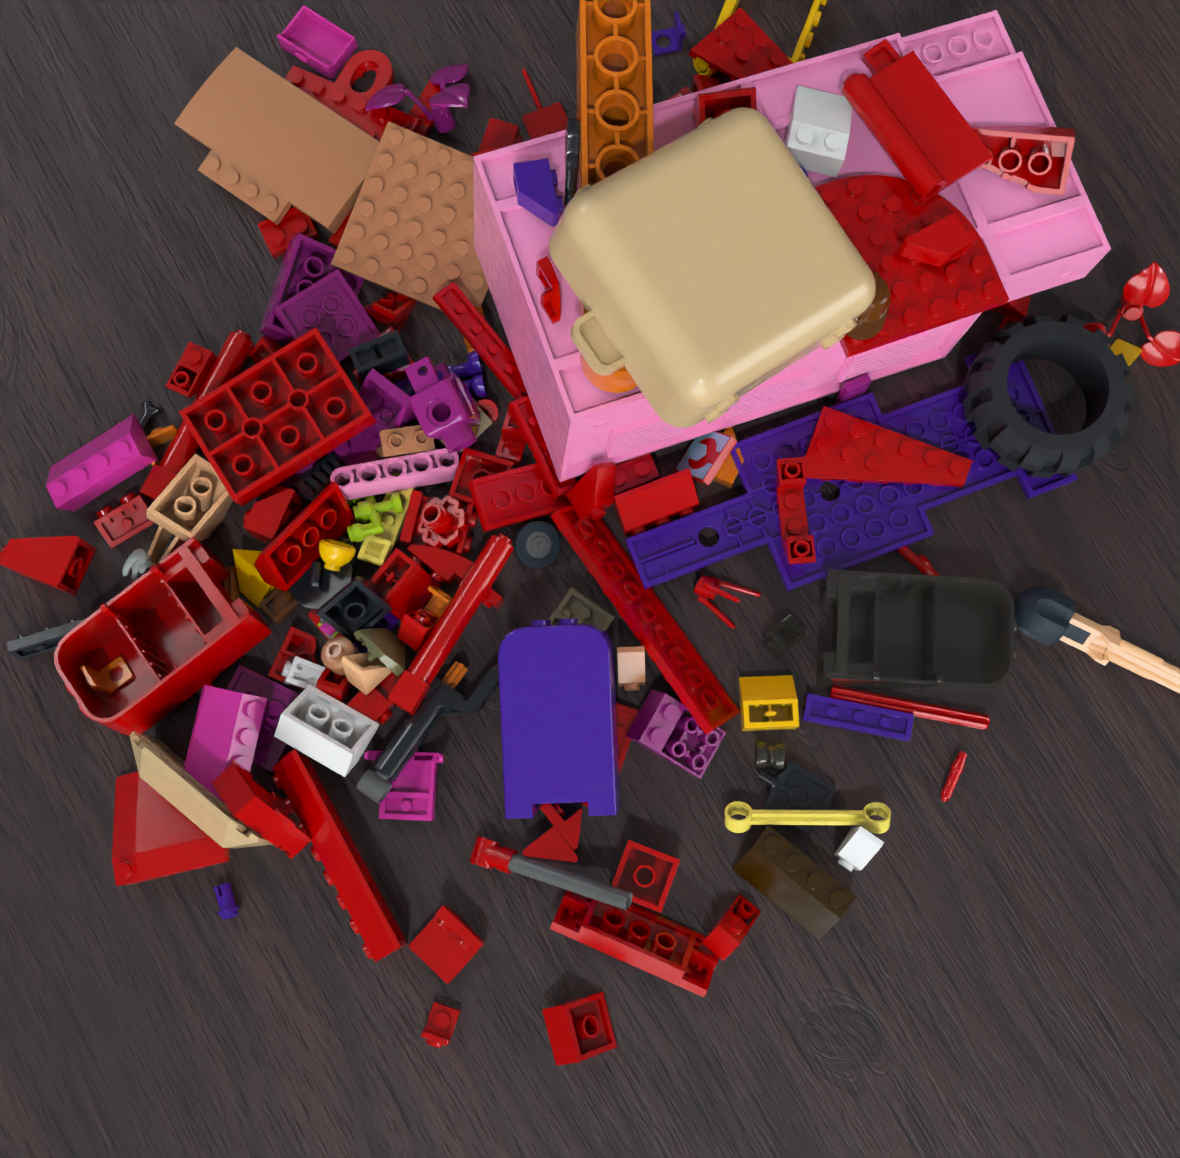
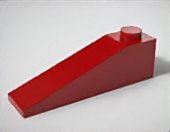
M971 126L993 155L990 161L979 168L989 170L1000 175L1005 180H1011L1025 186L1026 189L1035 193L1065 194L1075 142V129L1048 126Z

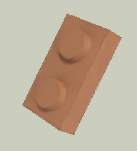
M420 425L381 430L379 432L381 447L376 448L377 458L385 457V459L399 457L402 454L426 452L435 449L434 439L427 437Z

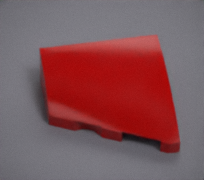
M291 626L267 677L283 683L285 676L281 674L287 660L292 662L295 656L317 664L315 657L316 637ZM291 684L288 685L300 691H304V689L296 687Z

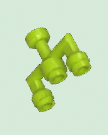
M398 492L392 493L390 500L376 503L375 495L346 500L349 506H353L357 522H371L364 525L356 523L347 527L351 543L355 541L361 542L367 536L384 532L379 513L394 510L397 514L404 512ZM364 499H365V501L358 502V503H357V504H358L357 506H353V505H355V503H356L357 501H360V500H364Z

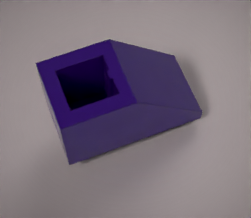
M548 158L513 163L512 178L518 205L550 226H556L559 221V215L563 213V203L561 196H556L554 188L558 187L557 173L555 169H550Z

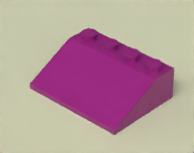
M297 233L290 240L259 333L286 344L293 341L273 312V309L337 270L338 268L331 265L336 249L300 233ZM339 269L358 298L364 279Z

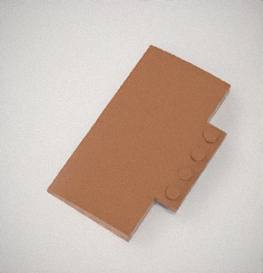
M237 47L204 82L174 123L183 132L211 150L198 168V171L276 225L281 222L287 211L293 206L333 234L336 233L354 207L380 143Z

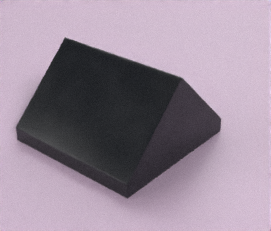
M356 576L318 608L316 614L353 643L357 640L353 634L354 632L370 629L392 610V606L369 577Z

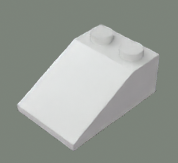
M797 86L785 146L798 165L808 171L837 177L845 160L850 135L852 106L844 96Z

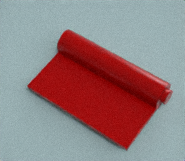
M914 51L906 54L870 78L864 73L859 75L854 73L844 81L843 96L921 201L928 200L993 158V155Z

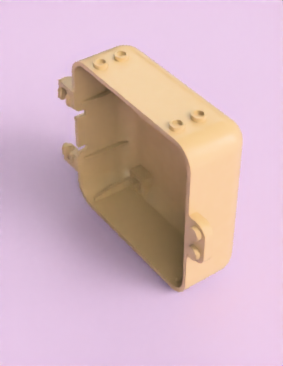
M747 107L732 109L715 119L708 118L697 129L592 186L588 184L579 189L567 204L549 240V252L553 262L588 312L575 321L570 335L573 343L590 368L599 375L607 376L625 366L657 415L669 425L679 428L692 427L703 420H706L708 424L726 413L729 407L739 401L740 397L820 346L826 350L845 337V334L858 325L855 320L871 305L876 291V282L871 269L772 125L762 113Z

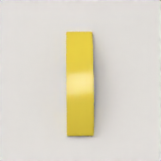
M392 473L391 475L398 476L400 473ZM416 488L386 493L383 501L390 500L392 493H399L404 512L397 514L394 510L379 513L384 532L367 536L364 539L357 556L358 559L379 566L384 564L399 537L405 521L412 490H416Z

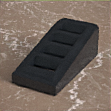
M331 453L297 480L292 488L311 504L331 484L330 479L325 474L330 477L335 469L348 465L335 453ZM306 484H309L316 491L313 492Z

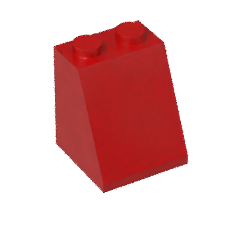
M77 536L10 539L0 552V565L20 575L76 596L97 548Z

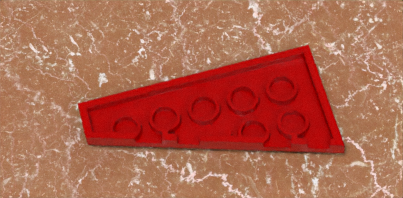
M741 7L693 47L688 54L695 60L698 57L708 63L710 69L714 71L718 69L730 76L731 81L794 64Z
M823 406L804 457L806 479H820V481L847 480V482L883 484L892 482L906 485L930 484V486L963 487L972 464L970 459Z

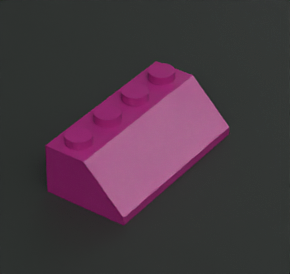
M132 414L50 467L46 487L57 509L75 512L157 460L137 416Z
M203 685L184 770L224 803L211 782L231 765L233 760L250 772L267 698Z

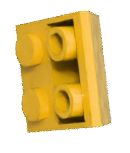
M793 675L739 677L742 731L785 730L799 727L798 699Z

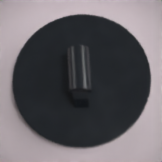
M320 557L316 562H312L311 567L290 587L293 598L303 607L316 611L353 580L354 572L351 562L342 566L340 571H332L324 568L325 562Z

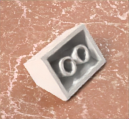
M309 684L281 713L274 737L345 777L359 761L379 724Z

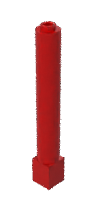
M241 330L229 333L192 403L238 375L254 345L250 341L251 336ZM184 420L181 422L159 465L154 464L140 490L144 496L153 501L156 500L194 456L199 447Z
M500 533L498 536L491 535L408 670L403 672L388 696V700L411 715L415 714L428 693L430 684L514 551L511 539Z

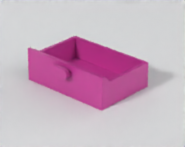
M305 5L302 6L284 31L276 35L281 48L331 80L358 47L354 36Z

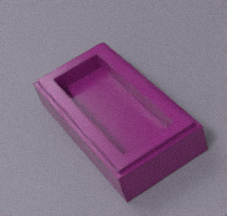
M868 373L843 383L836 398L838 405L865 395L872 382Z

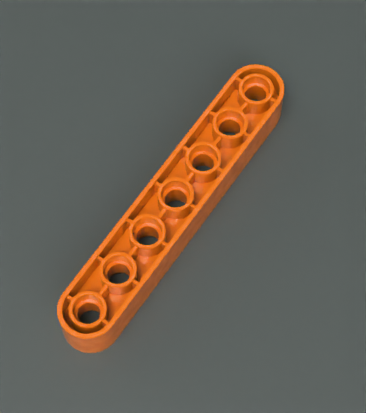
M580 0L576 31L577 119H580L578 190L588 184L592 186L654 152L650 0ZM579 300V317L588 312ZM580 353L582 371L586 378L597 388L606 392L622 393L637 387L625 366L610 375H599L590 368Z

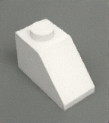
M862 826L853 827L834 855L839 858L837 863L848 871L852 872L853 869L861 871L882 847L884 842Z

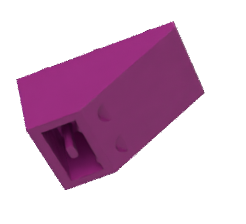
M651 689L625 736L652 753L701 779L726 732L718 727L706 735L697 725L696 720L685 705L666 693Z

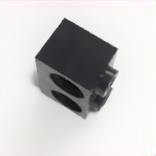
M397 330L348 349L362 383H364L366 376L372 369L384 375L411 363Z

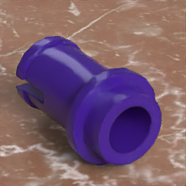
M231 883L215 886L213 890L215 891L220 909L218 915L222 916V920L238 916L240 906H236Z

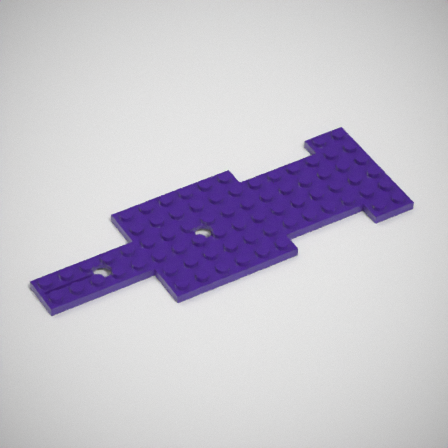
M976 354L967 356L964 359L967 368L976 359ZM1022 360L1010 365L1007 375V390L1011 403L1017 413L1036 429L1046 433L1057 434L1024 361ZM963 385L885 415L881 414L871 392L833 406L831 409L972 460L963 487L806 479L807 483L803 488L809 535H813L816 562L788 565L781 544L776 501V460L805 457L821 413L820 411L736 443L730 454L738 470V476L745 490V495L625 539V543L644 590L767 544L788 592L933 536L934 531L925 511L1016 476L1027 500L1075 482L1078 478L1075 473L1068 476L1057 473L1051 478L1030 477L1026 474L1027 469L1018 467L1015 471H1012L998 463L996 460L1000 455L991 447L984 451L973 436L977 428L974 422L968 423L966 420L963 400L967 397V392ZM740 448L744 460L743 464H741L735 449ZM830 482L833 485H837L840 492L839 497L834 501L823 499L820 492L822 484ZM710 528L718 533L719 540L715 546L705 547L699 542L698 534L702 529Z

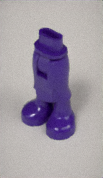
M471 351L468 354L465 363L447 366L450 373L457 374L459 378L474 376L470 380L462 382L466 383L470 394H474L478 398L487 397L482 360L476 351ZM438 372L439 378L442 380L443 373ZM406 376V379L396 381V386L408 396L412 397L416 394L408 376Z

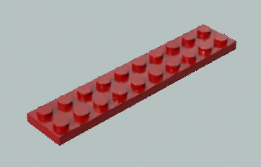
M572 505L556 510L550 517L555 522L557 528L585 564L588 572L600 585L603 593L615 606L618 614L627 623L634 636L644 646L650 659L657 665L665 680L672 686L681 702L687 707L706 735L739 714V709L652 588L644 590L634 563L601 518L598 520H580Z

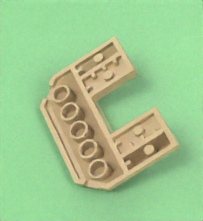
M135 731L129 735L139 776L222 848L273 845L237 817H234L226 804L184 770L185 761L161 740Z

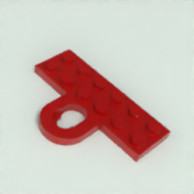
M364 50L353 55L344 66L335 83L294 65L285 77V80L379 142L388 121L417 133L421 126L420 119L390 106L371 109L367 113L366 106L370 98L381 88L392 85L394 80V70L390 60L379 51ZM367 71H374L376 73L375 82L368 91L359 93L352 90L353 83L358 78L363 77Z

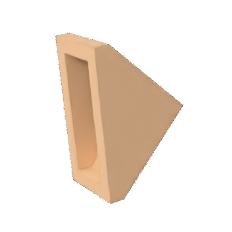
M367 652L346 655L341 660L347 681L365 695L369 694L392 672L378 657L369 662Z

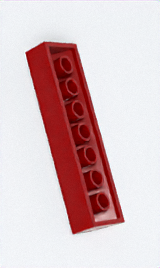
M294 749L272 767L275 772L272 778L279 790L284 789L288 797L285 799V803L292 814L296 812L301 821L297 823L299 829L312 839L313 846L310 847V850L317 861H322L326 869L323 871V874L330 886L335 885L339 893L336 895V899L343 910H348L351 916L349 923L356 935L361 934L365 942L362 944V948L369 959L373 958L377 962L407 945L408 942L308 756Z

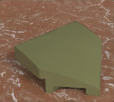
M370 628L357 630L353 633L356 639L368 648L367 659L369 662L378 657L396 676L405 671L406 643L400 640L393 632L386 628Z

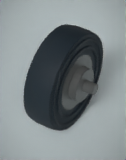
M527 522L515 533L513 539L514 553L517 559L528 567H546L554 562L560 552V537L557 531L546 522Z

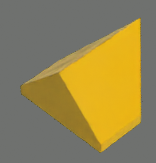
M233 549L239 591L260 609L261 607L258 604L276 589V587L263 581L254 566L262 551Z

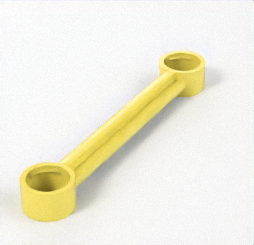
M735 801L726 806L724 823L728 830L735 833L746 832L750 829L751 825H860L870 833L881 834L890 827L891 810L887 805L880 802L869 803L863 810L752 809L745 802ZM740 814L745 816L746 818L737 820L731 818V816ZM869 816H881L884 818V820H873L869 818Z

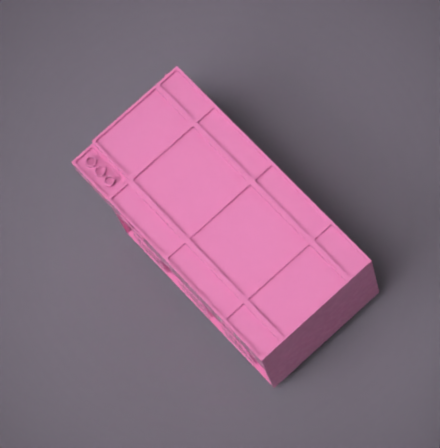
M997 10L906 37H901L900 33L653 104L654 151L695 130L692 113L697 94L755 87L757 111L767 118L785 144L797 86L843 96V83L850 75L864 73L868 78L873 76L861 60L862 55L884 39H887L901 58L911 51L915 52L970 126L1056 127L1023 52L1016 53ZM853 108L845 160L837 177L806 170L808 179L814 187L838 179L859 175H884L905 179ZM566 130L473 156L474 248L560 482L586 474L594 464L607 462L617 464L839 392L844 382L868 373L871 381L944 358L982 314L981 312L848 358L845 356L840 341L826 350L820 346L741 396L739 401L729 407L726 413L708 424L706 420H703L692 427H675L664 422L657 415L638 386L627 392L611 393L597 388L586 378L580 364V351L573 343L570 335L573 324L579 318V299L553 262L549 252V240L556 226H550L517 203L512 178L513 163L548 158L550 169H555L557 173L558 187L554 189L556 196H561L564 212L566 208L564 205ZM1072 161L1064 195L1035 193L1026 189L1025 186L1011 180H1005L1000 175L981 168H977L938 193L960 210L980 235L1009 297V301L1084 278L1111 250L1102 225L1098 221ZM577 166V191H578V166ZM548 256L554 268L560 289L561 317L560 321L553 325L540 305L541 294L546 292L536 275L537 261Z

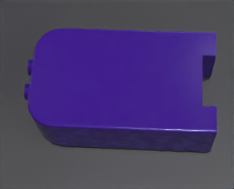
M578 618L559 619V624L551 625V620L531 621V626L512 630L502 640L498 653L505 819L533 818L539 811V804L588 802L589 816L617 815L621 803L614 649L611 638L605 630L597 625L578 624Z

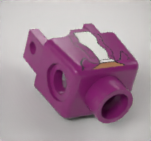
M428 356L404 368L416 393L408 401L424 434L429 438L443 440L448 453L458 452L474 444L477 438L472 427L480 423L481 416L466 383H463L457 374L450 373L445 362L434 366L431 358ZM426 366L427 371L420 374V369ZM438 372L443 373L442 380H440Z

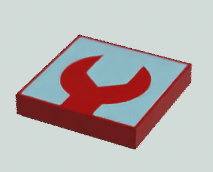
M717 431L695 438L674 470L679 472L689 468L693 480L709 486L737 441L733 437Z

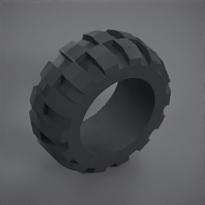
M1049 313L1028 315L1023 322L1012 321L999 329L976 354V359L968 368L963 385L967 392V397L963 400L965 416L968 423H975L977 431L973 436L985 451L991 447L1000 455L996 460L998 463L1012 471H1015L1018 467L1027 469L1026 474L1030 477L1051 478L1057 473L1068 476L1084 470L1087 466L1099 460L1121 439L1129 424L1127 412L1133 408L1134 387L1133 384H1125L1124 378L1130 374V369L1123 354L1115 355L1109 347L1113 340L1099 328L1092 333L1083 328L1084 320L1068 315H1063L1058 321H1054L1053 315ZM1041 359L1053 362L1066 369L1079 383L1086 401V417L1081 431L1073 434L1058 435L1043 432L1028 424L1017 413L1009 398L1007 375L1010 365L1022 360Z

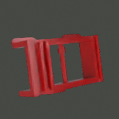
M233 760L232 764L214 779L211 784L234 817H237L275 847L284 851L292 859L312 839L295 826V822L287 816L290 810L285 800L274 791L269 793L252 779L253 776L248 770Z

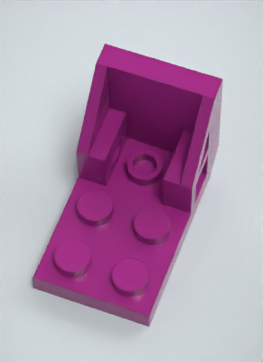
M374 369L366 376L359 395L377 423L327 453V455L335 453L348 466L385 459V457L377 458L376 448L381 447L379 432L381 430L415 426L418 421L408 401L410 396ZM368 477L365 480L370 481L372 477Z

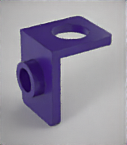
M674 12L673 28L651 32L652 50L655 56L682 51L683 38H686V29L684 23L680 22L678 12ZM665 36L669 38L670 45L666 48L659 47L656 43L659 37Z

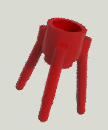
M703 574L693 593L699 595L697 601L706 605L731 629H735V624L708 599L714 600L717 594L736 603L740 602V598L720 589L721 587L755 597H760L761 593L719 580L712 575L708 577Z

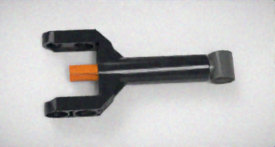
M455 661L441 681L435 677L415 714L408 716L373 764L374 770L369 768L364 773L356 789L377 804H380L393 786V783L390 781L397 779L442 716L466 715L481 711L499 685L498 664L490 668L467 702L464 700V696L454 690L468 671L462 663Z

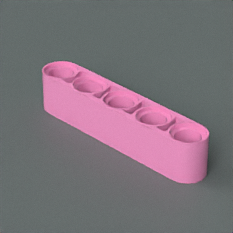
M443 448L344 466L332 472L330 481L337 484L342 482L348 483L345 486L338 485L345 500L454 480L459 465V456L457 452L448 453L447 449ZM445 463L452 464L451 466H443ZM425 468L426 470L418 471L417 469ZM400 473L398 476H392L391 474ZM368 477L375 478L374 480H371V481H366V480H365V479L368 478Z

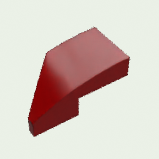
M548 256L537 261L536 275L546 292L541 294L540 305L553 325L560 321L561 317L560 289L554 268Z

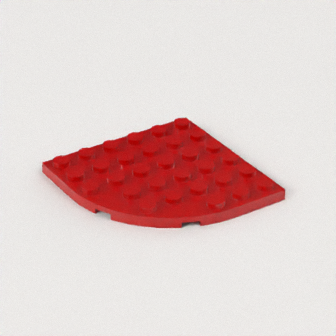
M884 175L851 176L814 187L872 273L874 271L879 272V277L887 283L890 291V305L881 331L877 335L867 340H855L845 334V337L840 340L846 358L1004 305L1009 301V297L980 235L963 213L939 194L934 195L928 200L921 201L905 179ZM953 212L973 240L965 254L941 267L901 257L897 252L903 242V236L915 228H918L920 231L926 228L927 224L939 215L946 217Z

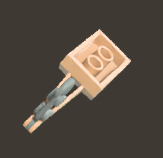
M194 454L146 510L147 518L158 524L159 527L148 554L143 549H136L128 557L122 570L124 576H127L130 568H132L131 578L134 582L149 571L150 566L157 564L172 534L176 537L160 561L191 537H195L200 542L207 539L222 522L233 499L208 461Z

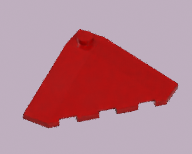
M138 771L116 777L112 864L116 886L138 884L229 862L227 848H222L139 776Z

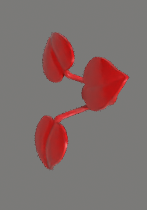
M1154 261L1148 267L1129 278L1125 283L1123 295L1120 298L1121 308L1116 310L1115 319L1107 333L1106 327L1102 323H1088L1083 328L1092 333L1099 328L1108 337H1111L1121 316L1130 321L1139 319L1146 338L1149 340L1140 346V349L1143 350L1140 353L1142 359L1148 364L1158 367L1172 366L1180 362V333L1175 330H1162L1153 337L1143 316L1144 305L1152 308L1158 307L1167 300L1170 293L1166 273Z

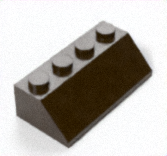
M765 826L732 869L818 940L840 920L857 897L770 826Z

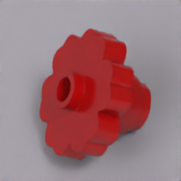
M447 495L442 500L434 497L423 506L422 513L417 517L418 524L416 529L422 534V541L429 546L441 548L445 545L451 548L462 540V532L468 529L469 514L463 510V504L451 496Z

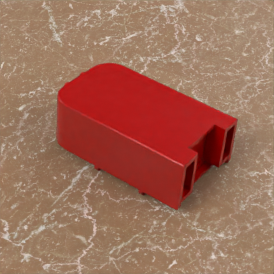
M191 537L158 564L150 566L149 571L110 601L102 603L97 611L73 628L59 641L54 652V664L57 672L65 682L68 692L78 702L81 712L91 720L118 733L129 736L133 731L138 733L145 732L272 633L257 611L240 598L235 601L232 600L221 585L224 579L230 576V573L220 559L195 537ZM116 658H124L134 677L113 694L108 695L99 690L94 691L87 684L86 677L80 667L86 665L94 670L101 671ZM116 667L112 670L110 675L112 681L116 682L122 678L123 669L121 667Z

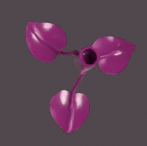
M468 63L449 65L432 74L430 81L434 85L440 84L441 92L429 99L431 112L426 109L409 89H405L404 84H392L378 90L368 101L366 111L368 113L371 109L392 106L400 102L405 96H409L426 114L428 121H434L439 133L448 132L456 126L450 107L468 108L471 88L467 83L445 87L447 83H454L463 78L469 69Z

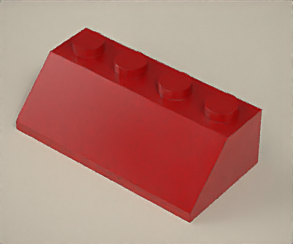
M332 482L259 554L254 566L265 583L286 592L311 567V563L316 562L321 557L319 541L322 539L337 540L347 530V527L356 521L338 484Z

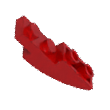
M410 545L407 548L412 555L410 558L421 568L425 565L432 571L430 576L441 585L445 581L451 586L458 578L457 584L460 586L474 564L460 555L436 547ZM490 588L481 603L488 609L493 606L498 610L504 603L503 597Z

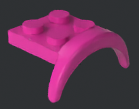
M366 751L364 758L376 761L383 751ZM415 752L397 779L390 781L393 783V786L380 803L379 819L434 821L438 764L444 763V755L442 753Z

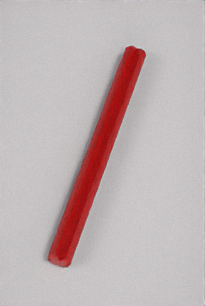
M837 685L832 686L830 689V698L910 713L916 717L983 730L988 728L990 717L986 714Z

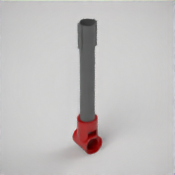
M480 836L476 838L469 859L470 863L491 870L495 867L498 871L507 874L515 872L624 910H628L629 906H631L633 900L632 892L519 855L515 849L500 847L501 843Z

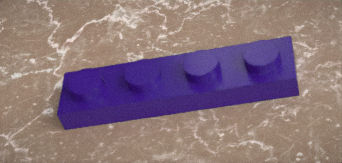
M809 693L806 695L802 721L906 742L910 741L914 714Z

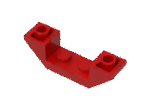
M804 457L776 460V501L781 544L788 565L816 562L813 535H809L803 490L807 483Z

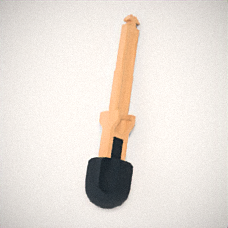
M1041 586L1028 588L1017 597L1012 608L1013 619L1019 630L1026 636L1044 645L1057 643L1061 640L1087 653L1096 662L1104 666L1111 661L1180 694V668L1121 639L1119 630L1111 626H1102L1075 613V605L1072 598L1054 589Z

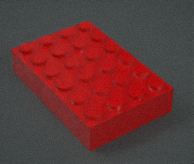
M316 327L179 412L229 495L241 507L377 423Z

